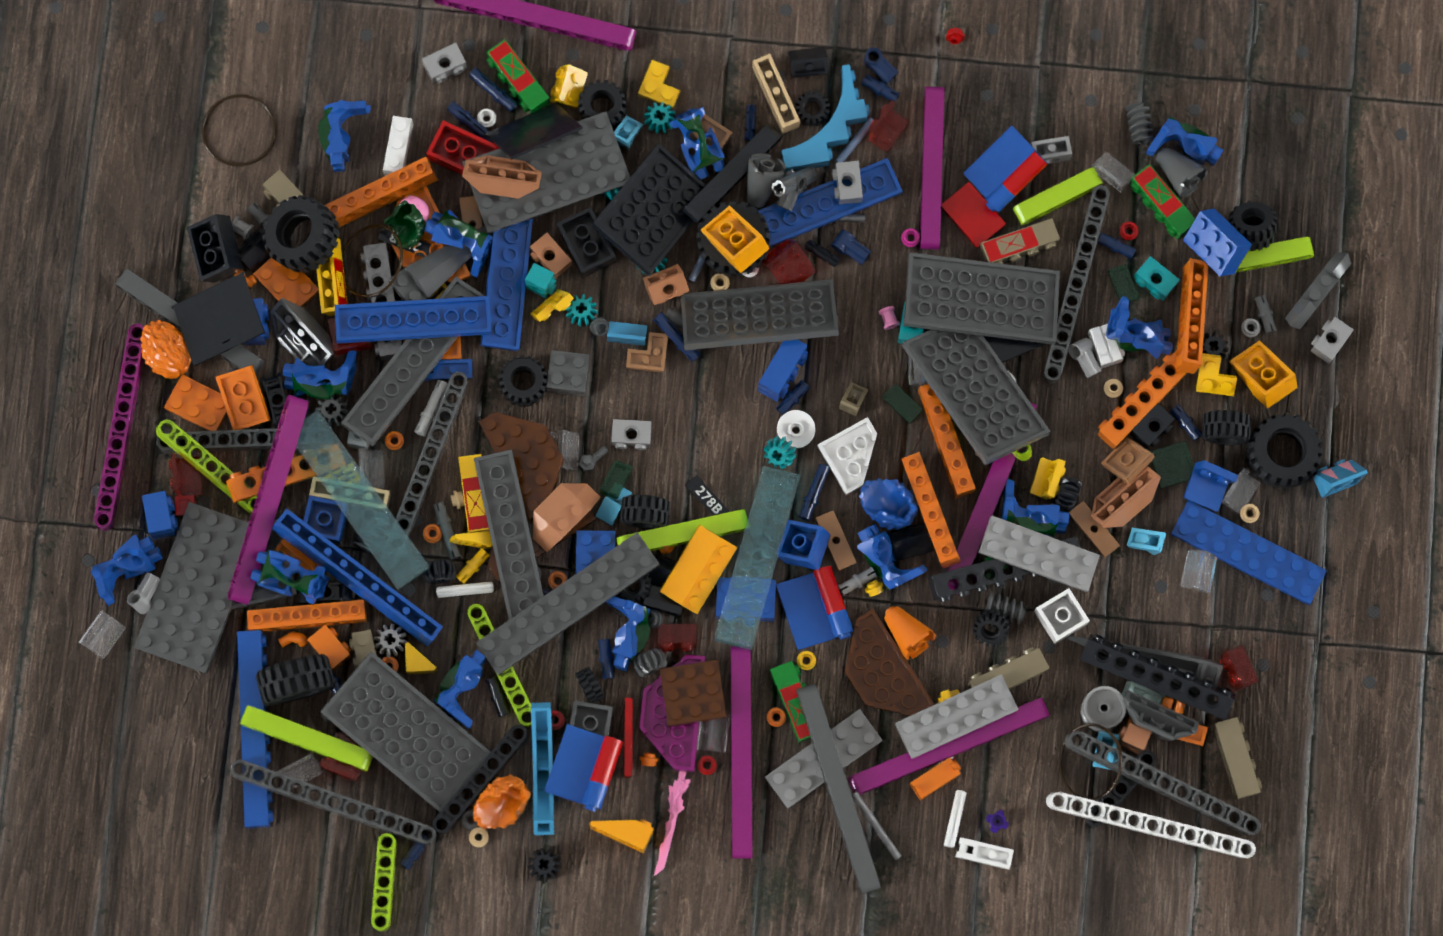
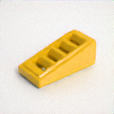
M490 531L455 534L449 539L450 543L483 549L493 547Z

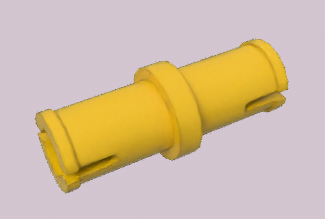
M480 548L471 560L466 561L467 564L455 577L465 584L475 572L480 570L479 567L490 555L483 548Z

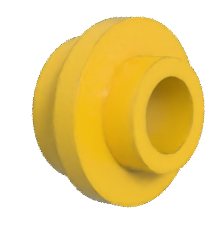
M877 580L869 582L865 592L870 597L884 591L883 582H878Z
M803 651L797 657V665L802 670H811L816 664V657L810 651ZM809 658L810 663L804 664L803 659Z

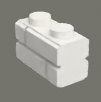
M1108 324L1092 328L1088 332L1101 369L1121 363L1123 356H1125L1124 350L1119 347L1117 341L1107 339L1106 330Z

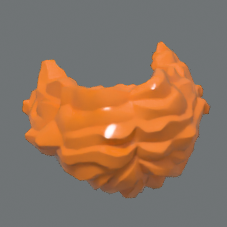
M159 319L156 322L151 321L149 325H145L142 337L140 338L142 342V358L146 360L145 364L152 368L153 373L162 375L165 378L174 379L181 374H185L191 364V357L183 334L174 325L165 321L161 322Z
M511 774L497 777L493 783L488 784V787L485 788V791L476 800L473 808L474 821L478 822L477 825L483 829L506 828L507 825H514L515 821L525 810L531 797L528 786L524 784L522 779Z

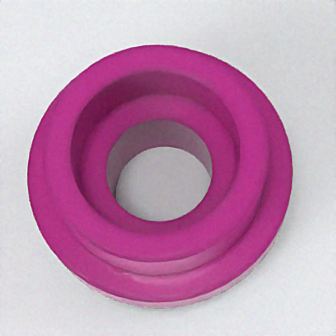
M912 228L906 229L901 236L902 243L907 247L917 246L920 242L919 232ZM908 236H913V237H914V240H913V241H909V240L907 239V237H908Z

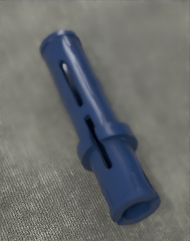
M474 68L470 72L468 77L489 93L495 102L503 105L511 113L518 107L519 103L512 99L506 90L498 87L478 68Z
M455 101L448 106L447 111L455 116L461 125L464 124L475 135L492 142L487 136H484L489 131L474 119L469 111L466 112Z
M662 312L653 319L661 330L677 346L676 348L681 350L691 362L700 355L697 350H685L683 335Z
M818 465L819 467L809 492L803 499L804 504L798 517L805 521H810L815 506H818V498L830 470V467L827 465Z

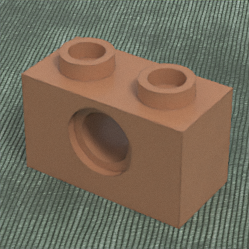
M548 233L544 234L530 246L531 258L536 263L540 262L543 268L553 272L555 279L572 266V260ZM547 254L555 256L551 261H547L544 257Z
M678 264L643 278L649 298L654 305L662 304L666 300L689 292L684 273Z
M1129 723L1126 727L1123 726L1118 733L1119 745L1139 755L1144 751L1151 732Z

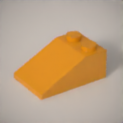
M730 205L701 229V232L740 273L770 249L763 236Z
M1260 340L1229 361L1253 395L1267 409L1298 388L1296 374Z
M643 819L640 822L637 820L591 821L590 829L643 854L654 833L651 823Z

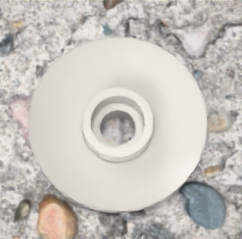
M792 410L785 413L779 419L777 434L780 438L786 436L787 442L792 441L791 446L801 448L812 441L815 435V423L807 413L800 410ZM793 428H798V429H799V433H797V434L793 433V432H792V429H793Z

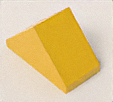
M409 642L405 644L406 672L408 675L437 672V667Z

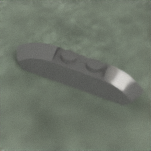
M1336 252L1285 317L1290 327L1301 329L1351 265L1348 253Z

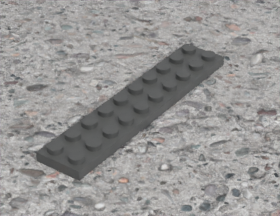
M455 277L439 299L485 295L458 277ZM459 336L406 339L341 422L342 426L374 446Z
M507 450L476 457L474 462L508 618L510 620L541 599L544 593L513 451Z
M637 532L476 642V644L499 676L660 564Z

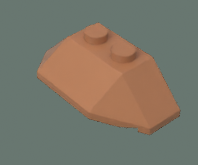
M485 155L472 160H466L462 177L480 193L519 199L539 189L542 172L536 170L526 161Z
M1146 466L1130 484L1117 478L1095 497L1091 518L1103 528L1124 526L1152 502L1161 477Z
M560 483L533 511V540L545 552H548L591 510L601 497L588 484Z

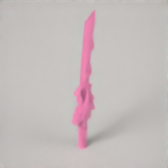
M679 771L678 779L674 780L673 787L669 785L668 800L670 809L668 811L670 817L669 821L665 824L666 834L664 842L660 844V855L654 876L665 868L677 816L685 808L682 805L684 802L682 794L688 789L691 780H685L686 772Z

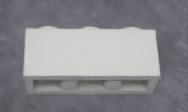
M393 116L383 166L384 176L406 166L413 130L411 118Z

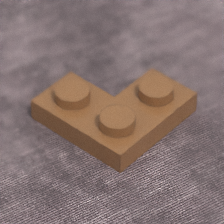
M649 332L647 351L628 349L626 369L664 373L668 336L663 333Z

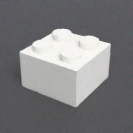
M1069 588L1038 606L1034 611L1054 644L1090 622Z

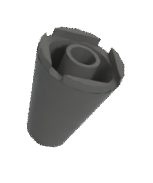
M1162 147L1156 153L1158 165L1180 197L1184 198L1192 194L1198 188L1196 184L1200 180L1203 182L1208 174L1205 167L1170 147Z
M753 154L748 161L747 202L755 208L765 206L773 193L772 183L781 179L785 173V164L778 158H776V161L771 159L769 154Z

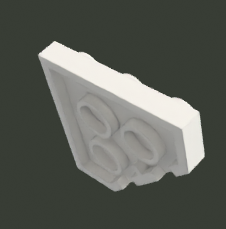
M868 417L817 445L845 495L861 488L865 480L877 432Z

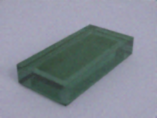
M1126 264L1107 271L1119 301L1122 296L1127 297L1129 303L1140 299Z
M896 383L882 396V399L909 424L923 411Z
M614 460L600 488V493L618 499L633 470V466Z

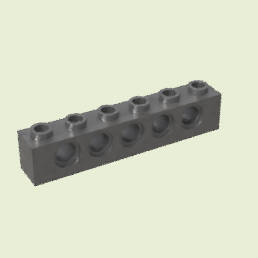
M386 242L363 246L364 252H360L362 264L366 263L367 269L363 271L365 282H369V289H366L367 295L374 294L385 288L389 284L388 280L392 277ZM373 262L381 263V266L377 269L371 267ZM375 281H384L381 287L374 286ZM390 286L383 293L374 297H367V299L371 300L372 303L377 302L380 298L386 299L387 302L395 301L394 289ZM402 340L378 341V344H374L376 356L380 355L381 361L392 359L402 346Z

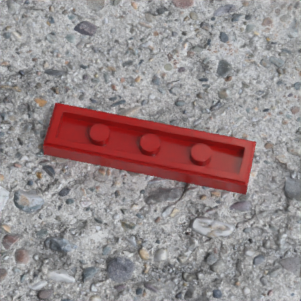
M625 698L624 778H631L633 699Z

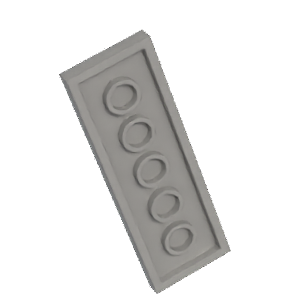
M990 516L979 550L980 554L1084 592L1089 591L1100 556L1099 554L995 516Z
M1001 674L898 721L895 725L911 759H914L1018 711V707Z
M860 709L831 729L843 769L883 741ZM813 743L765 776V779L787 809L825 783Z

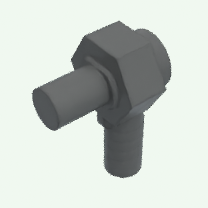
M603 446L593 455H584L580 459L579 466L584 472L593 471L596 461L609 451Z

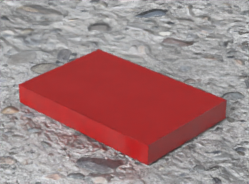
M968 182L943 202L941 208L978 249L982 242L989 240L1005 227L1006 223L996 211L992 212L986 206L987 201Z

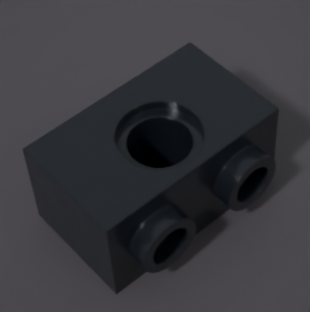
M1157 404L1132 429L1130 435L1145 449L1149 446L1153 448L1161 440L1159 436L1163 432L1167 434L1174 427L1172 423L1175 419L1161 405ZM1149 425H1157L1158 431H1151L1149 429Z

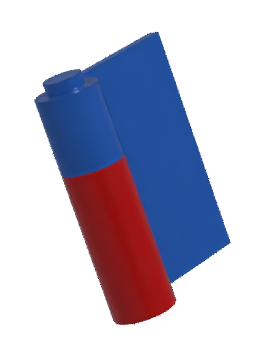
M1011 126L963 174L985 196L987 200L986 206L992 212L995 210L1000 212L1048 163Z
M825 566L813 571L811 574L776 584L797 650L836 638L844 640L851 637V633L854 631L831 566Z
M567 724L544 792L585 805V809L596 812L597 809L601 810L623 741L609 736L604 737Z

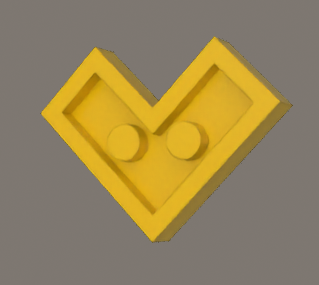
M652 60L639 89L638 96L658 104L663 101L664 106L670 105L671 109H673L680 90L663 84L670 67Z
M557 289L530 315L539 322L545 321L551 316V312L554 309L557 311L566 310L574 298L570 293Z
M1202 353V365L1198 371L1196 392L1234 396L1237 376L1219 374L1220 355Z

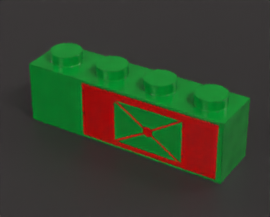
M505 39L487 51V63L492 69L496 68L499 72L497 75L502 83L506 82L509 85V92L514 98L518 97L521 101L519 104L525 113L529 112L531 114L550 104L549 96Z
M1148 164L1131 178V189L1136 194H1140L1144 205L1154 211V216L1160 223H1164L1169 235L1177 240L1189 231L1195 218L1153 167Z
M792 661L770 669V674L798 744L811 739L796 689L806 685L804 682H800L798 676L801 675L798 665H794Z

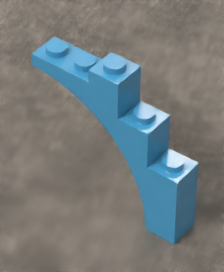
M850 64L842 66V94L831 120L811 139L781 151L782 162L786 166L785 173L791 170L794 172L800 171L807 167L829 166L830 159H833L831 148L827 147L848 144L851 130L850 126L847 125L865 123L867 116H870L869 105H865L864 99L856 100L859 99L858 88H854L853 81H856L854 70L850 69Z
M551 702L531 703L534 835H554V795L544 792L553 767Z

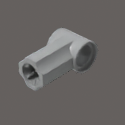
M1083 338L1070 344L1068 352L1071 358L1078 360L1084 374L1089 378L1102 370L1092 353L1094 351L1092 341L1088 338Z
M147 572L138 589L133 590L128 595V604L138 613L146 614L150 610L151 598L158 587L160 578Z

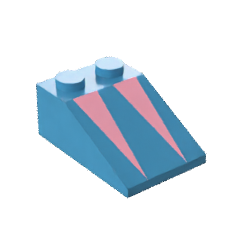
M1343 459L1334 463V467L1328 469L1325 466L1316 470L1317 473L1313 479L1321 497L1324 498L1357 485L1368 472L1353 460L1345 461Z

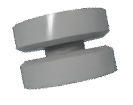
M1100 686L1094 688L1085 696L1081 704L1080 714L1085 724H1099L1112 730L1122 721L1126 714L1124 697L1118 690L1112 687ZM1101 706H1105V707H1104V710H1106L1105 712H1103V711L1101 710V708H1100ZM1088 726L1089 728H1091V729L1094 730V731L1106 732V731L1103 730L1102 728L1095 727V726Z

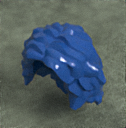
M880 478L871 481L867 480L864 483V486L860 489L861 494L859 498H861L860 502L864 511L871 517L872 521L878 522L880 527L887 528L888 530L893 528L900 529L913 523V518L918 513V504L915 501L913 491H908L904 483H899L897 479L888 480L887 478L884 480Z

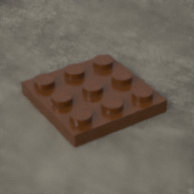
M718 660L660 669L668 727L727 718Z

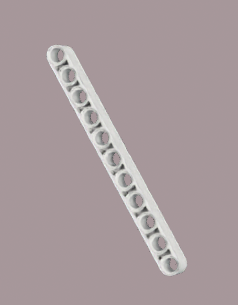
M1062 792L1050 793L1046 799L1047 806L1050 809L1239 858H1250L1255 853V845L1245 839ZM1055 796H1059L1061 799L1059 806H1055L1053 803ZM1075 800L1080 804L1078 811L1072 809V803ZM1094 805L1099 810L1096 816L1091 814V808ZM1112 810L1117 812V819L1115 821L1110 819V812ZM1131 815H1134L1136 818V823L1133 826L1128 822ZM1149 820H1153L1155 824L1153 830H1149L1147 827ZM1168 825H1171L1173 827V833L1171 835H1168L1166 833V827ZM1188 829L1192 832L1190 840L1185 838V832ZM1206 834H1208L1211 838V841L1208 845H1206L1203 841V838ZM1225 839L1229 841V847L1226 850L1222 847V842ZM1243 844H1246L1248 847L1246 854L1241 852Z

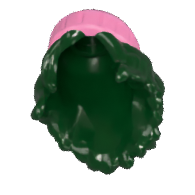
M408 196L383 221L384 224H388L398 235L403 249L417 246L419 240L423 237L429 217V208L422 199L416 196Z

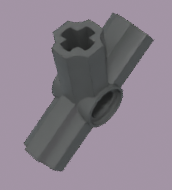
M807 167L798 172L788 171L783 178L772 183V190L775 196L779 197L776 205L785 210L792 211L799 193H802L806 186L817 181L818 174L815 168Z

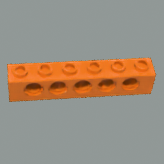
M424 157L324 206L336 216L335 220L338 221L340 228L438 181V178L427 157Z
M1193 258L1189 259L1182 271L1175 369L1192 374L1202 365L1208 264L1205 261Z
M1177 350L1173 354L1170 352L1169 355H1166L1163 358L1164 363L1161 367L1157 365L1149 373L1152 376L1148 380L1143 379L1138 384V391L1135 394L1131 392L1124 399L1126 403L1122 407L1118 405L1111 413L1113 417L1109 421L1105 419L1098 426L1100 430L1097 435L1113 450L1187 374V372L1175 370ZM1165 369H1173L1174 375L1166 374ZM1158 381L1161 384V388H1154L1152 382ZM1146 395L1149 401L1142 402L1139 396ZM1128 408L1134 409L1135 412H1136V415H1135V416H1130V415H1128L1127 412H1126V409H1128ZM1120 422L1123 425V429H1116L1113 423Z
M929 384L920 386L918 394L955 499L972 494L976 488L951 417Z
M332 442L321 445L322 449L315 451L314 448L303 451V455L300 456L294 454L289 469L290 475L287 476L284 487L313 478V476L316 477L343 468L346 464L339 444L333 445ZM318 455L326 458V464L318 462ZM300 461H305L308 464L307 470L300 468ZM255 466L248 469V473L242 474L240 471L230 475L226 483L233 503L257 496L266 467L260 468ZM245 479L253 481V488L245 486Z
M920 452L902 458L942 568L960 563V557Z
M364 600L247 610L248 630L271 632L323 627L324 625L335 626L367 623L366 603Z

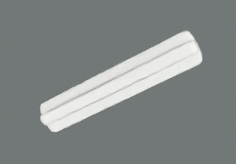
M493 582L436 588L438 598L494 592Z
M957 790L955 793L944 846L949 848L955 846L966 798V792L962 790Z

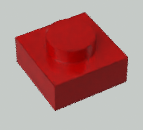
M195 495L175 496L176 516H184L189 502L195 504Z

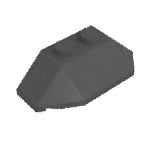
M281 298L270 311L275 337L295 359L299 358L308 366L324 365L334 354L330 335L305 308Z
M1129 690L1126 691L1124 703L1134 725L1150 731L1159 739L1168 741L1196 734L1198 721Z

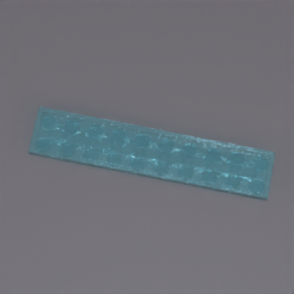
M319 410L304 419L296 446L396 589H401L430 568Z
M763 466L714 641L749 650L753 649L800 481L799 474Z

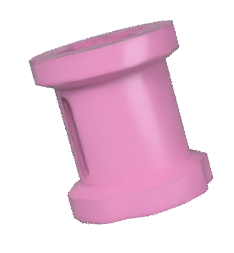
M894 306L878 311L884 322V330L893 329L900 325V321H897L894 313Z

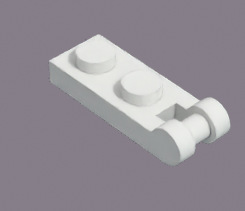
M959 838L958 844H960V848L956 852V858L1010 869L1014 850ZM968 846L974 847L972 854L966 853Z

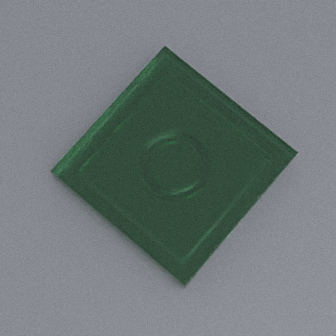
M1186 441L1151 451L1155 456L1151 461L1154 471L1161 477L1159 481L1160 489L1190 480L1194 464Z

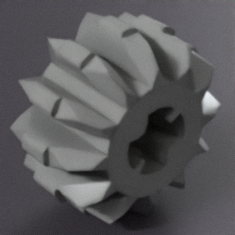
M394 624L390 625L389 630L386 625H383L385 631L382 632L378 629L377 633L380 637H374V640L378 642L375 644V648H381L379 651L381 655L387 651V657L391 656V652L398 656L396 650L399 649L403 652L404 648L401 645L407 643L406 640H403L406 637V633H400L402 630L400 626L394 631ZM390 636L395 640L394 643L392 642V645H389L386 641Z

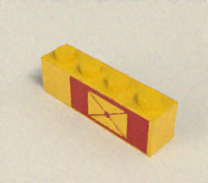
M339 238L336 240L338 242L337 248H334L332 251L334 254L331 258L328 257L326 259L327 262L324 265H318L319 268L317 269L321 313L331 317L335 316V305L348 304L341 241Z
M482 454L458 457L468 533L489 531L474 458L481 457Z

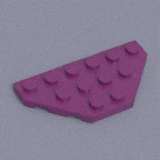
M685 655L673 667L705 662L706 657ZM660 675L656 681L643 689L639 728L675 771L695 772L699 722L668 727Z

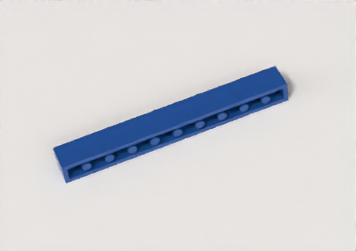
M288 509L283 512L271 530L316 564L325 567V571L426 647L430 645L443 628L442 625Z
M261 630L237 631L241 719L247 705L266 711V705L261 700L256 680L257 672L264 669V666H267V654L264 655L263 647H267V639ZM241 725L242 760L268 769V763H271V752L267 751V744L271 743L270 736ZM242 765V770H243V773H244V772H245V767ZM257 771L253 774V778L256 781H261L264 778V774ZM243 782L245 827L247 829L270 827V822H274L273 810H270V803L273 802L272 791Z

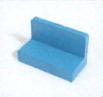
M609 321L607 342L645 346L647 325Z

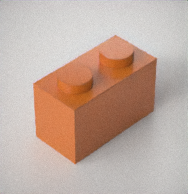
M324 625L307 640L318 654H325L329 658L331 669L334 672L351 658L349 653L351 649L345 642L340 643L337 639L339 634L333 627L328 628Z

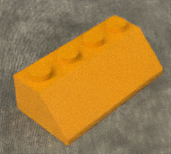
M699 525L660 592L698 614L737 547Z

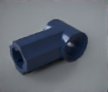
M873 47L867 50L863 59L864 65L872 69L883 82L888 84L898 74V71L882 56V52L878 48ZM869 55H874V56H876V57H877V61H874V62L871 61V60L868 58V56H869Z
M843 229L831 244L832 248L838 253L846 254L860 265H863L871 254L868 248L857 242L851 233Z

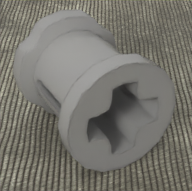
M239 216L235 217L232 221L234 232L243 236L244 240H247L254 230V225L245 223Z

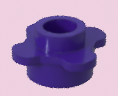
M999 810L993 815H987L986 821L991 826V832L996 833L999 829H1006L1009 823L1006 821L1003 811Z

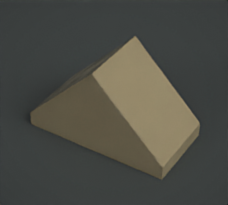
M851 382L840 402L839 409L857 416L868 389Z

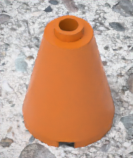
M891 606L885 611L884 620L907 660H909V656L913 659L923 653L929 647L927 643L930 639L932 641L935 640L936 634L933 630L899 606Z

